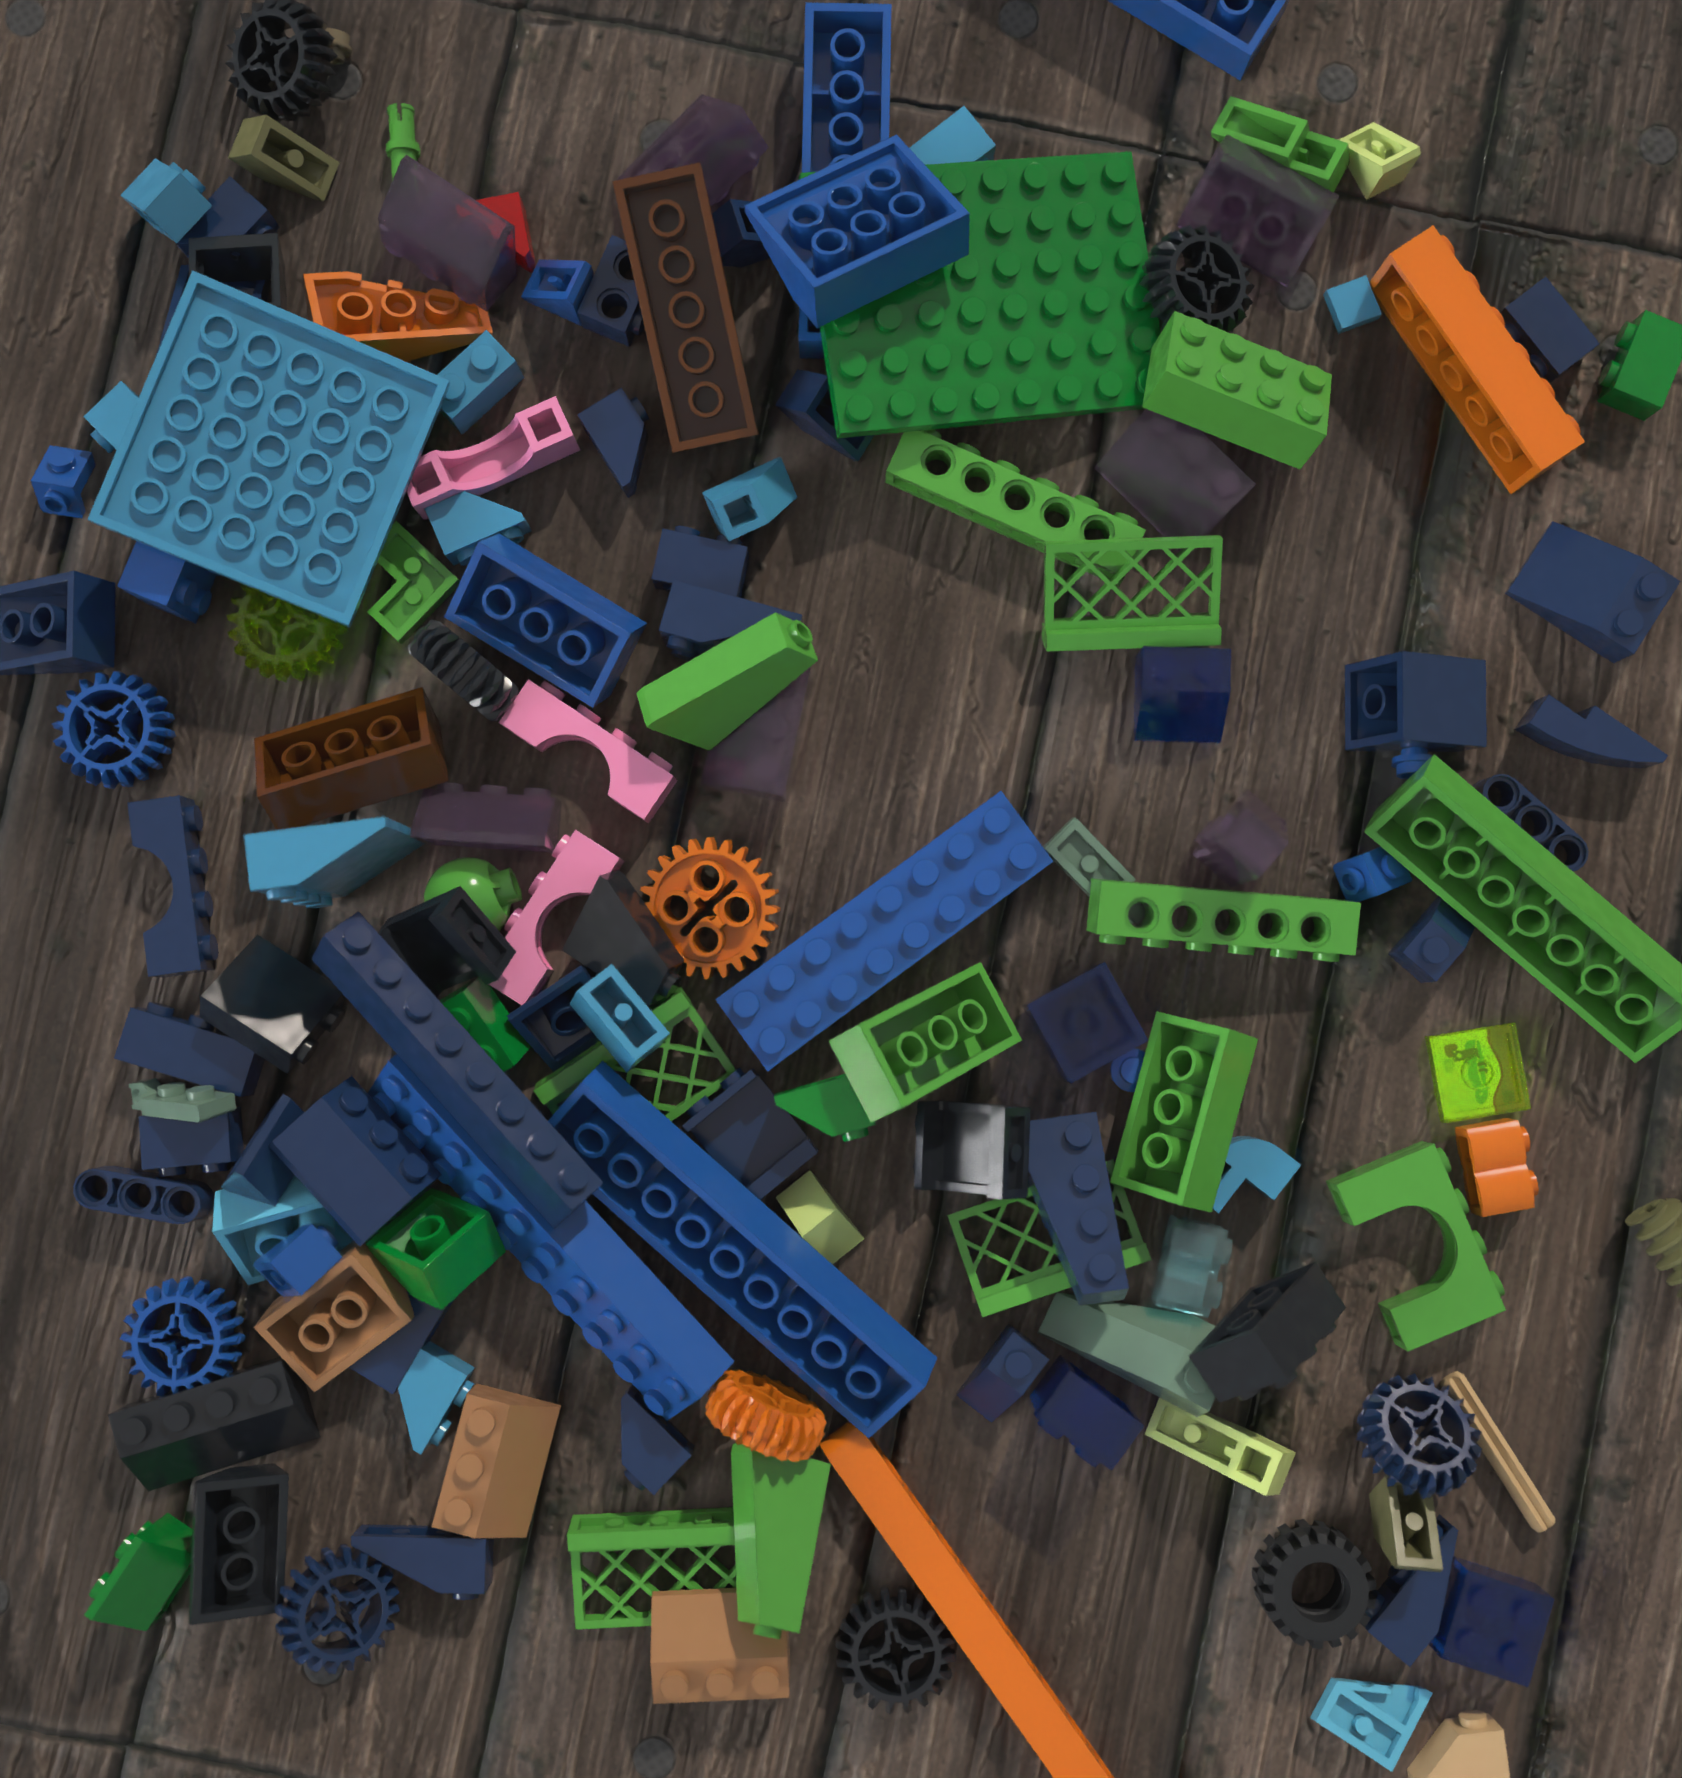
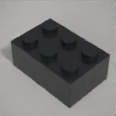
M1314 1262L1249 1288L1193 1350L1189 1357L1219 1403L1235 1397L1244 1401L1256 1395L1264 1387L1272 1385L1274 1389H1279L1292 1382L1298 1375L1296 1372L1297 1367L1317 1352L1318 1349L1315 1345L1319 1340L1328 1336L1336 1329L1337 1326L1334 1322L1346 1309V1306L1318 1264Z

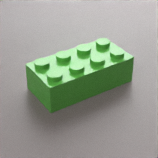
M1174 311L1152 346L1142 407L1301 470L1327 436L1332 374L1316 366L1307 365L1285 356L1277 350H1270L1250 342L1237 334L1228 333L1208 325L1198 318L1189 317Z
M979 962L829 1040V1043L872 1123L909 1105L1022 1041V1038L982 963Z
M1156 1011L1110 1183L1180 1206L1212 1213L1258 1039L1228 1028Z

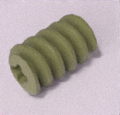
M1676 1198L1656 1199L1632 1212L1625 1219V1223L1627 1226L1642 1223L1643 1227L1635 1234L1638 1241L1653 1239V1242L1645 1249V1252L1648 1256L1660 1253L1664 1255L1656 1263V1268L1659 1271L1673 1268L1674 1271L1668 1275L1666 1282L1668 1285L1674 1286L1682 1283V1202ZM1682 1288L1678 1291L1676 1297L1682 1298Z

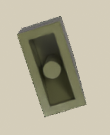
M268 115L243 119L228 159L265 182L318 201L325 200L340 163Z
M1386 1475L1369 1493L1375 1540L1395 1569L1441 1572L1443 1564L1433 1495L1430 1498L1422 1499L1416 1489L1411 1495L1404 1496L1401 1483L1397 1482L1394 1486L1387 1487V1478L1389 1476Z

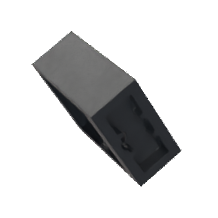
M278 233L189 238V277L193 270L218 282L271 279L272 302L269 303L287 311L286 271ZM238 252L240 255L234 256L231 253Z

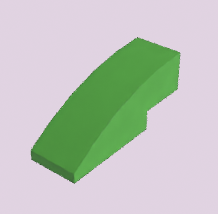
M1230 96L1211 131L1212 138L1255 166L1284 181L1329 199L1350 163L1349 143L1309 131L1308 120Z

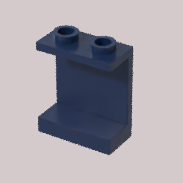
M738 1068L720 1083V1086L724 1089L723 1093L713 1101H710L705 1095L685 1111L690 1119L682 1126L687 1132L691 1131L716 1162L761 1200L816 1155L819 1149L791 1114L776 1106L774 1093L758 1073L752 1068L745 1074L741 1068Z

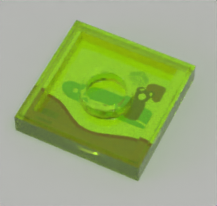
M1515 1022L1425 1036L1441 1123L1531 1109Z

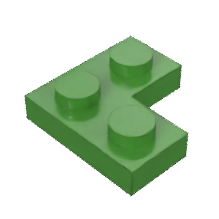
M396 521L391 527L378 563L397 582L367 612L399 643L403 644L458 587L460 580Z

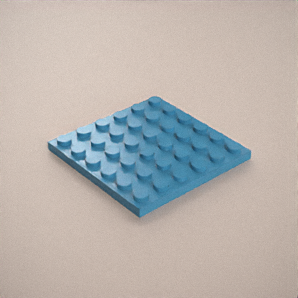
M192 270L88 520L93 524L351 627L447 394L450 382L443 377Z

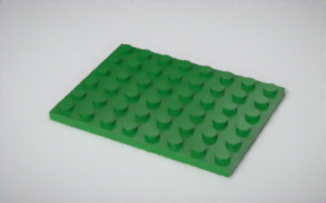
M1132 152L926 164V167L970 213L969 255L820 327L837 438L1145 409L1142 406L1151 349L1161 333L1158 317L1150 318L1154 310L1153 305L1142 302L1149 290L1139 285L1143 277L1147 275L1142 270V267L1149 258ZM815 172L800 173L797 181Z

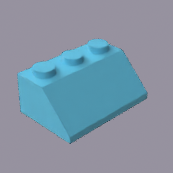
M295 1175L276 1206L250 1199L225 1189L215 1191L212 1232L247 1285L266 1280L252 1264L302 1225L313 1224L316 1228L319 1225L324 1226L337 1239L339 1244L335 1249L338 1252L354 1241Z

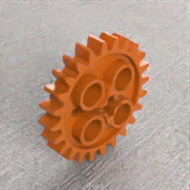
M714 837L706 838L704 849L701 848L697 839H690L688 841V853L680 845L673 846L672 852L675 859L672 860L665 855L659 856L658 861L663 870H648L647 874L655 883L654 885L642 886L640 888L644 894L650 896V901L645 902L646 906L682 956L684 963H687L686 975L689 977L693 976L699 967H702L704 979L712 978L715 967H717L722 978L729 976L731 970L730 963L739 972L746 969L744 956L753 961L761 958L755 946H770L772 942L763 933L764 931H775L778 929V925L768 918L770 914L780 912L781 907L769 904L768 898L777 895L779 890L773 888L766 889L764 885L773 874L769 872L759 875L756 870L760 866L762 859L756 858L747 862L745 859L748 854V847L746 846L741 847L735 854L732 853L733 845L730 839L724 840L719 849H717ZM706 865L713 866L719 873V883L714 889L707 888L701 881V871ZM732 880H736L738 883L737 887L714 906L713 911L716 915L713 914L702 918L693 927L691 932L684 936L681 932L682 929L705 909L706 905L703 901L717 898ZM676 895L684 898L688 904V912L683 919L673 915L670 908L671 900ZM735 897L743 898L749 905V915L744 921L736 919L731 913L730 905ZM704 927L713 929L718 935V945L715 950L706 949L700 942V932Z

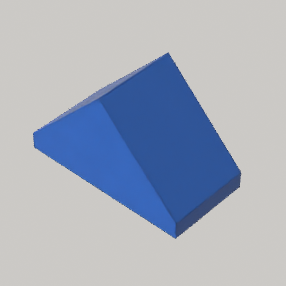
M538 260L521 298L582 326L577 312L594 276L592 266L586 261Z

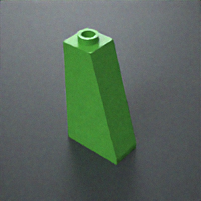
M775 612L642 687L637 692V697L646 728L710 751L818 661L812 645L813 636L810 630L801 621L789 619Z
M733 1443L731 1465L738 1621L754 1624L753 1634L780 1640L782 1630L795 1633L800 1632L831 1464L811 1458L809 1460H800L799 1462H792L788 1459L780 1461L776 1457H766L760 1452L751 1451L742 1444Z

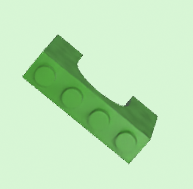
M1424 1141L1410 1145L1326 1181L1341 1219L1347 1224L1356 1226L1400 1207L1419 1206L1431 1214L1441 1229L1444 1252L1442 1261L1435 1274L1425 1283L1378 1303L1395 1345L1407 1352L1506 1311L1501 1296L1505 1295L1504 1287L1497 1274L1493 1270L1489 1271L1483 1255L1487 1254L1485 1243L1477 1230H1471L1465 1214L1469 1213L1467 1201L1458 1188H1453L1447 1174L1452 1170L1449 1159L1442 1148H1436L1435 1144Z

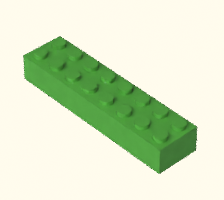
M1435 754L1375 810L1364 833L1634 1063L1640 1061L1682 1030V964Z

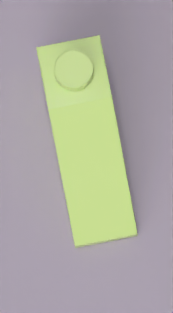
M1160 1397L1145 1431V1435L1265 1496L1280 1494L1296 1452L1253 1431L1207 1412L1196 1417Z

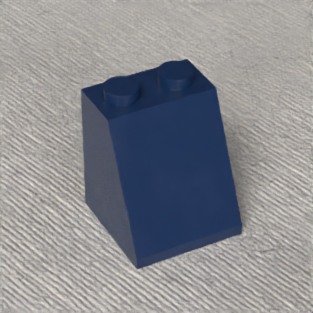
M1400 651L1345 665V750L1401 751V749L1409 747H1422L1428 749V752H1460L1487 747L1486 660Z

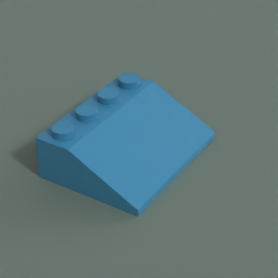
M387 817L245 834L250 891L266 894L267 900H280L281 903H293L294 906L306 905V908L332 906V898L347 896L426 843V835Z

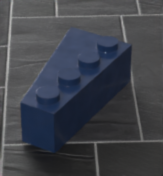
M1097 1112L1031 1120L1028 1188H1030L1037 1204L1043 1224L1055 1245L1056 1253L1079 1305L1124 1300L1129 1286Z

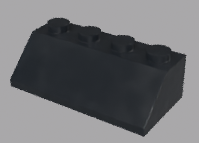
M282 1357L233 1371V1373L227 1376H219L206 1384L200 1383L190 1389L184 1388L174 1394L171 1390L163 1396L155 1395L129 1403L108 1414L120 1459L148 1491L321 1437L306 1384Z

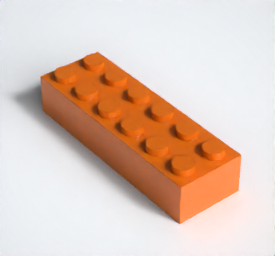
M1433 225L1388 255L1369 282L1378 305L1510 494H1513L1551 469L1585 442L1580 435L1581 431L1577 421L1563 411L1555 399L1553 387L1547 380L1540 378L1530 364L1527 350L1523 345L1515 342L1505 328L1503 316L1495 307L1488 304L1480 292V286L1476 277L1471 272L1465 271L1455 257L1454 247L1447 237L1440 235Z

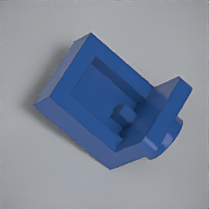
M49 446L31 479L36 498L43 512L59 516L83 517L86 509L81 492L96 465L92 452Z
M1381 846L1333 865V870L1345 900L1360 902L1413 881L1409 870Z

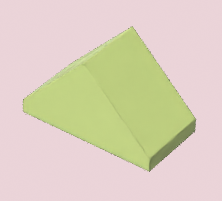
M1374 122L1339 139L1349 143L1350 163L1348 168L1366 200L1404 181L1421 155L1420 146Z
M808 1170L776 1196V1199L802 1238L831 1264H834L864 1240L859 1230L811 1170Z

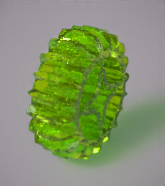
M241 584L242 590L247 593L244 599L239 597L231 598L232 603L239 607V612H232L226 615L228 621L238 626L227 633L229 638L239 641L233 649L237 655L241 657L247 656L245 659L247 667L252 670L259 667V674L261 676L270 678L275 673L277 680L287 682L290 674L297 681H304L305 668L314 675L320 674V666L317 662L321 659L328 664L334 663V659L328 654V651L331 647L336 650L343 649V643L335 639V635L348 632L345 625L318 615V619H312L308 615L303 614L302 608L278 598L272 608L262 611L267 603L275 597ZM290 617L299 622L286 625L285 630L276 625L289 622ZM257 628H263L272 633V644L276 646L275 655L268 654L264 650L258 637ZM314 636L303 649L298 651L299 643L304 638Z

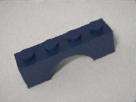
M181 795L128 802L132 846L150 851L160 858L167 867L173 884L172 901L167 913L159 923L143 933L148 977L165 978L214 971V960H217L219 950L216 937L210 933L209 917L213 915V901L210 893L205 891L203 874H206L208 871V860L205 850L200 848L198 831H201L203 828V818L199 806L195 805L193 799Z

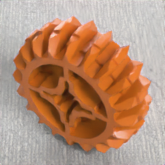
M740 1369L725 1371L716 1383L711 1386L707 1396L709 1399L705 1406V1414L712 1425L720 1429L724 1436L734 1439L736 1444H742L751 1451L760 1452L766 1457L773 1456L780 1461L788 1459L792 1462L809 1460L824 1436L823 1430L827 1422L825 1414L819 1409L818 1405L808 1400L805 1394L795 1391L794 1387H788L782 1384L780 1380L770 1379L766 1375L761 1376L752 1371L744 1372Z

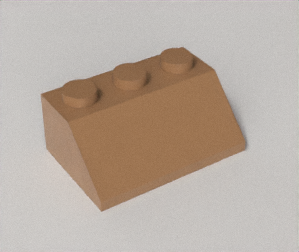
M352 1241L340 1250L339 1253L342 1258L302 1296L278 1297L271 1303L254 1327L313 1392H316L412 1321L415 1316L407 1290L368 1250L367 1242L359 1246L355 1241Z
M477 1383L466 1394L432 1527L472 1538H526L530 1529L562 1405Z
M737 1588L652 1591L651 1677L653 1704L790 1698L789 1631L782 1630L780 1640L753 1634L754 1624L738 1621Z

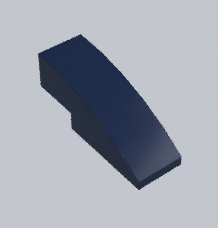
M1551 695L1533 701L1514 729L1551 750L1594 764L1622 768H1648L1664 763L1668 757L1663 751L1596 705L1577 714Z

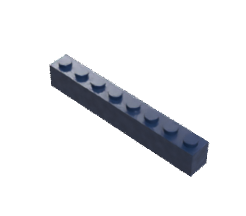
M359 911L323 935L312 957L315 964L554 1229L604 1183Z

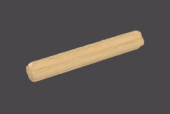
M1455 1371L1445 1376L1440 1381L1441 1387L1450 1385L1448 1396L1454 1401L1464 1398L1462 1411L1475 1414L1474 1422L1470 1427L1482 1431L1477 1443L1482 1448L1486 1458L1530 1527L1538 1533L1552 1527L1555 1524L1554 1515L1464 1374Z

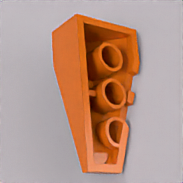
M348 271L303 274L309 321L405 362L469 345L485 330L493 335L484 298L435 288L430 289L427 293L403 288V282L388 280V285L362 280V274Z

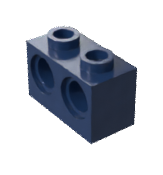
M612 235L577 313L583 328L630 347L634 336H641L645 327L635 281L623 277L625 272L631 269L626 241ZM622 306L627 309L625 314L619 318L612 319L606 316L608 310L612 307Z

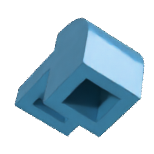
M1249 1136L1232 1137L1213 1211L1219 1213L1244 1180L1265 1197L1275 1200L1301 1165L1270 1142Z

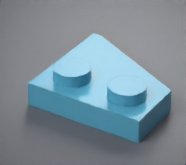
M1331 1677L1310 1718L1392 1772L1433 1693L1421 1686Z

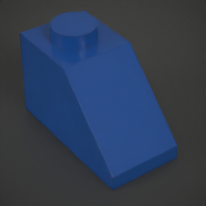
M307 1224L299 1227L258 1258L252 1265L282 1297L302 1296L342 1256L335 1249L339 1243L329 1230L322 1225L316 1228L313 1224Z

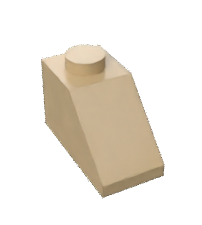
M1465 1710L1459 1713V1717L1445 1718L1407 1768L1408 1778H1510L1504 1729L1489 1713L1480 1710Z

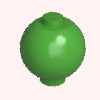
M474 857L457 858L443 864L430 877L424 892V901L426 902L461 886L499 932L510 917L511 904L522 900L518 880L510 867L499 871L490 862Z

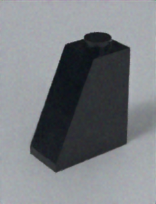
M615 870L600 875L562 951L598 974L613 964L648 1006L663 998L669 999L681 982L682 977L678 973L684 963V959L625 874Z

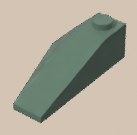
M1059 1292L1055 1294L1039 1327L1038 1334L1196 1417L1209 1412L1214 1402L1215 1395L1189 1357L1193 1350L1215 1327L1214 1325L1191 1314L1113 1301L1079 1305L1075 1295Z

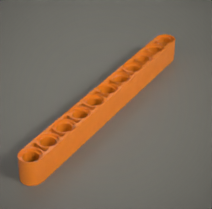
M848 1421L823 1439L820 1446L831 1465L1053 1778H1115L873 1436L870 1438L866 1437Z

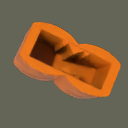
M1511 1118L1455 1127L1457 1149L1464 1170V1186L1471 1213L1480 1217H1487L1534 1208V1196L1538 1195L1539 1187L1534 1172L1531 1169L1528 1170L1526 1165V1152L1530 1151V1139L1525 1127L1520 1126L1518 1120Z

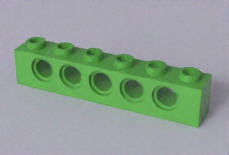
M934 429L904 432L886 470L885 483L1044 553V541L1086 540L1084 531L1088 529L1101 531L1105 539L1143 538L1146 529L1138 526L1136 519L1127 514L1116 512L1112 515L1098 509L1099 504L1086 496L1076 495L1073 498L1060 492L1059 486L1050 480L1040 477L1033 480L1019 474L1020 469L1009 462L997 460L994 463L981 457L980 451L971 445L958 443L956 446L941 439V434ZM932 460H941L947 464L949 470L945 474L934 475L927 470L926 464ZM971 477H980L987 483L988 488L983 492L975 493L967 488L965 481ZM1011 494H1018L1025 499L1027 507L1022 510H1013L1005 503V497ZM1051 511L1059 512L1064 516L1066 525L1060 528L1051 527L1045 521L1044 515ZM1137 550L1126 551L1133 556ZM1106 551L1094 564L1110 579L1128 560L1118 551ZM1074 552L1055 553L1056 559L1076 568H1079L1084 563ZM1094 552L1082 553L1089 558ZM1090 568L1086 571L1094 576H1097ZM1125 576L1116 584L1117 586L1121 584Z
M1091 878L1086 931L1099 934V942L1125 945L1126 937L1143 938L1142 946L1169 948V940L1185 941V949L1211 952L1212 944L1228 945V953L1254 955L1255 947L1270 948V956L1297 959L1298 951L1313 952V960L1339 962L1340 954L1356 955L1361 903L1340 899ZM1140 902L1144 906L1145 917L1141 923L1133 926L1128 919V912L1132 905ZM1184 906L1188 914L1187 922L1183 927L1175 929L1172 924V914L1178 907ZM1226 910L1230 916V924L1225 931L1219 933L1215 927V919L1219 912ZM1268 913L1272 919V928L1266 935L1262 936L1258 930V922L1263 915ZM1311 917L1314 922V931L1309 938L1304 939L1301 934V926L1307 918Z

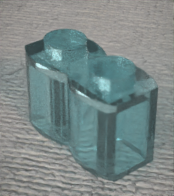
M1170 1215L1154 1281L1152 1302L1156 1306L1208 1318L1211 1308L1217 1309L1222 1297L1223 1284L1218 1282L1217 1279L1221 1264L1227 1265L1232 1253V1239L1227 1238L1228 1230L1222 1226Z

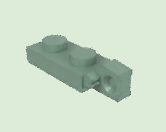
M1072 817L1043 846L1052 860L1089 897L1091 878L1129 882L1136 880L1075 817ZM1140 902L1132 905L1128 912L1130 923L1138 924L1145 917V909Z
M157 1078L143 1079L129 1084L133 1101L132 1109L141 1110L142 1116L199 1123L235 1111L236 1109L234 1093L215 1091L212 1085L186 1088L184 1082H172L161 1085Z

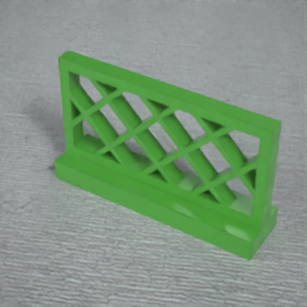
M1221 535L1044 541V622L1042 623V641L1046 651L1221 645L1222 628L1219 625L1223 538ZM1211 547L1210 563L1196 576L1182 560L1194 548ZM1162 549L1171 560L1152 577L1138 562L1150 550ZM1170 549L1181 550L1175 555ZM1126 550L1138 551L1133 556H1131ZM1106 551H1118L1128 561L1109 579L1094 563ZM1074 552L1084 563L1065 580L1054 570L1055 553ZM1082 552L1094 553L1089 558H1087ZM1178 565L1193 580L1177 596L1173 597L1159 583ZM1135 567L1149 582L1130 599L1116 584ZM1090 568L1105 584L1087 601L1072 585ZM1210 575L1208 587L1203 581ZM1054 578L1061 584L1055 592ZM1198 586L1209 595L1207 613H1189L1180 603ZM1156 588L1170 602L1158 614L1146 615L1137 604ZM1112 589L1126 604L1114 616H1102L1093 606ZM1067 590L1083 605L1072 617L1054 618V603ZM1175 608L1181 612L1180 614H1170ZM1133 609L1138 615L1127 614ZM1090 611L1095 617L1083 616Z
M681 986L677 988L669 999L663 998L649 1007L670 1033L665 1042L660 1046V1048H663L659 1072L633 1067L627 1072L626 1076L628 1084H630L632 1074L657 1078L653 1102H649L658 1110L667 1111L663 1115L671 1122L685 1113L705 1095L709 1097L721 1089L720 1083L737 1070ZM689 1016L698 1029L695 1047L670 1043L673 1026ZM702 1038L705 1039L711 1050L701 1048ZM598 1041L538 1081L533 1091L543 1105L546 1104L551 1113L554 1114L560 1108L558 1103L569 1097L602 1060L615 1071L625 1072V1070L618 1064L605 1046ZM668 1049L694 1054L689 1077L664 1073ZM699 1055L718 1058L726 1072L713 1081L696 1079L695 1073ZM662 1080L688 1084L685 1100L676 1106L658 1103ZM693 1085L703 1087L691 1095Z
M1114 1159L1106 1161L1110 1180L1115 1166ZM1111 1183L1113 1187L1112 1199L1114 1201L1115 1197H1117L1122 1211L1114 1209L1115 1216L1125 1220L1131 1236L1130 1239L1120 1242L1125 1269L1152 1259L1146 1243L1143 1242L1124 1187ZM1028 1188L1027 1198L1033 1197L1030 1188ZM1027 1198L994 1199L947 1215L982 1318L1071 1288L1061 1262L1048 1266L1053 1255L1058 1257L1054 1243L1050 1247L1028 1236L1039 1209L1036 1204L1026 1200ZM1019 1202L1034 1210L1023 1233L1000 1222L1007 1205ZM1000 1208L995 1219L984 1214L985 1212ZM978 1216L992 1223L982 1247L964 1238L959 1221ZM997 1226L1021 1238L1010 1261L986 1250ZM1025 1240L1049 1252L1041 1269L1030 1272L1014 1264ZM968 1247L979 1252L974 1264ZM984 1254L1006 1265L1007 1268L1000 1283L982 1289L976 1269ZM1011 1269L1024 1274L1006 1281Z
M733 1507L572 1516L567 1532L568 1551H571L576 1630L651 1626V1609L649 1611L637 1612L626 1601L639 1588L643 1589L651 1597L652 1591H659L647 1579L660 1565L678 1579L668 1591L680 1590L684 1585L690 1590L704 1589L692 1579V1576L705 1563L723 1577L712 1589L725 1588L728 1583L737 1588L736 1564L728 1570L712 1556L721 1546L735 1545ZM688 1547L699 1558L684 1572L668 1557L676 1548ZM632 1550H644L655 1559L642 1574L638 1573L623 1560ZM582 1552H599L610 1563L596 1577L582 1565ZM616 1567L633 1581L631 1586L621 1596L617 1595L603 1583L605 1578ZM583 1579H584L587 1583H589V1585L585 1588V1590H584V1581H583ZM595 1589L613 1604L602 1614H586L585 1600Z

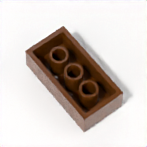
M423 687L254 738L257 798L276 830L303 827L310 823L346 814L362 807L388 801L401 795L449 781L440 723Z

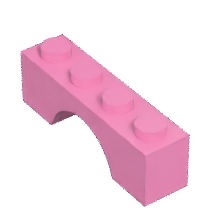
M556 396L516 413L511 423L505 429L479 444L454 451L434 450L422 455L406 493L413 508L426 520L428 516L424 508L463 491L480 496L580 451V448Z
M528 679L499 723L540 752L565 741H581L598 748L604 754L610 769L608 796L649 824L677 782L676 778L669 773L673 766L653 752L646 758L633 748L637 742L621 730L615 728L612 734L598 726L601 718L583 705L579 704L577 709L574 710L562 702L565 694L552 684L544 680L538 686Z
M577 830L573 832L571 837L565 834L552 853V856L556 858L555 862L547 873L541 871L536 876L528 890V893L532 895L523 910L518 907L509 917L504 927V930L508 931L505 939L514 948L516 953L499 980L489 985L520 1005L525 1004L538 995L554 971L546 959L542 947V931L549 914L556 906L569 898L590 896L600 875L619 870L625 862Z

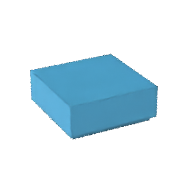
M1367 275L1327 289L1323 294L1338 334L1378 320L1382 315Z

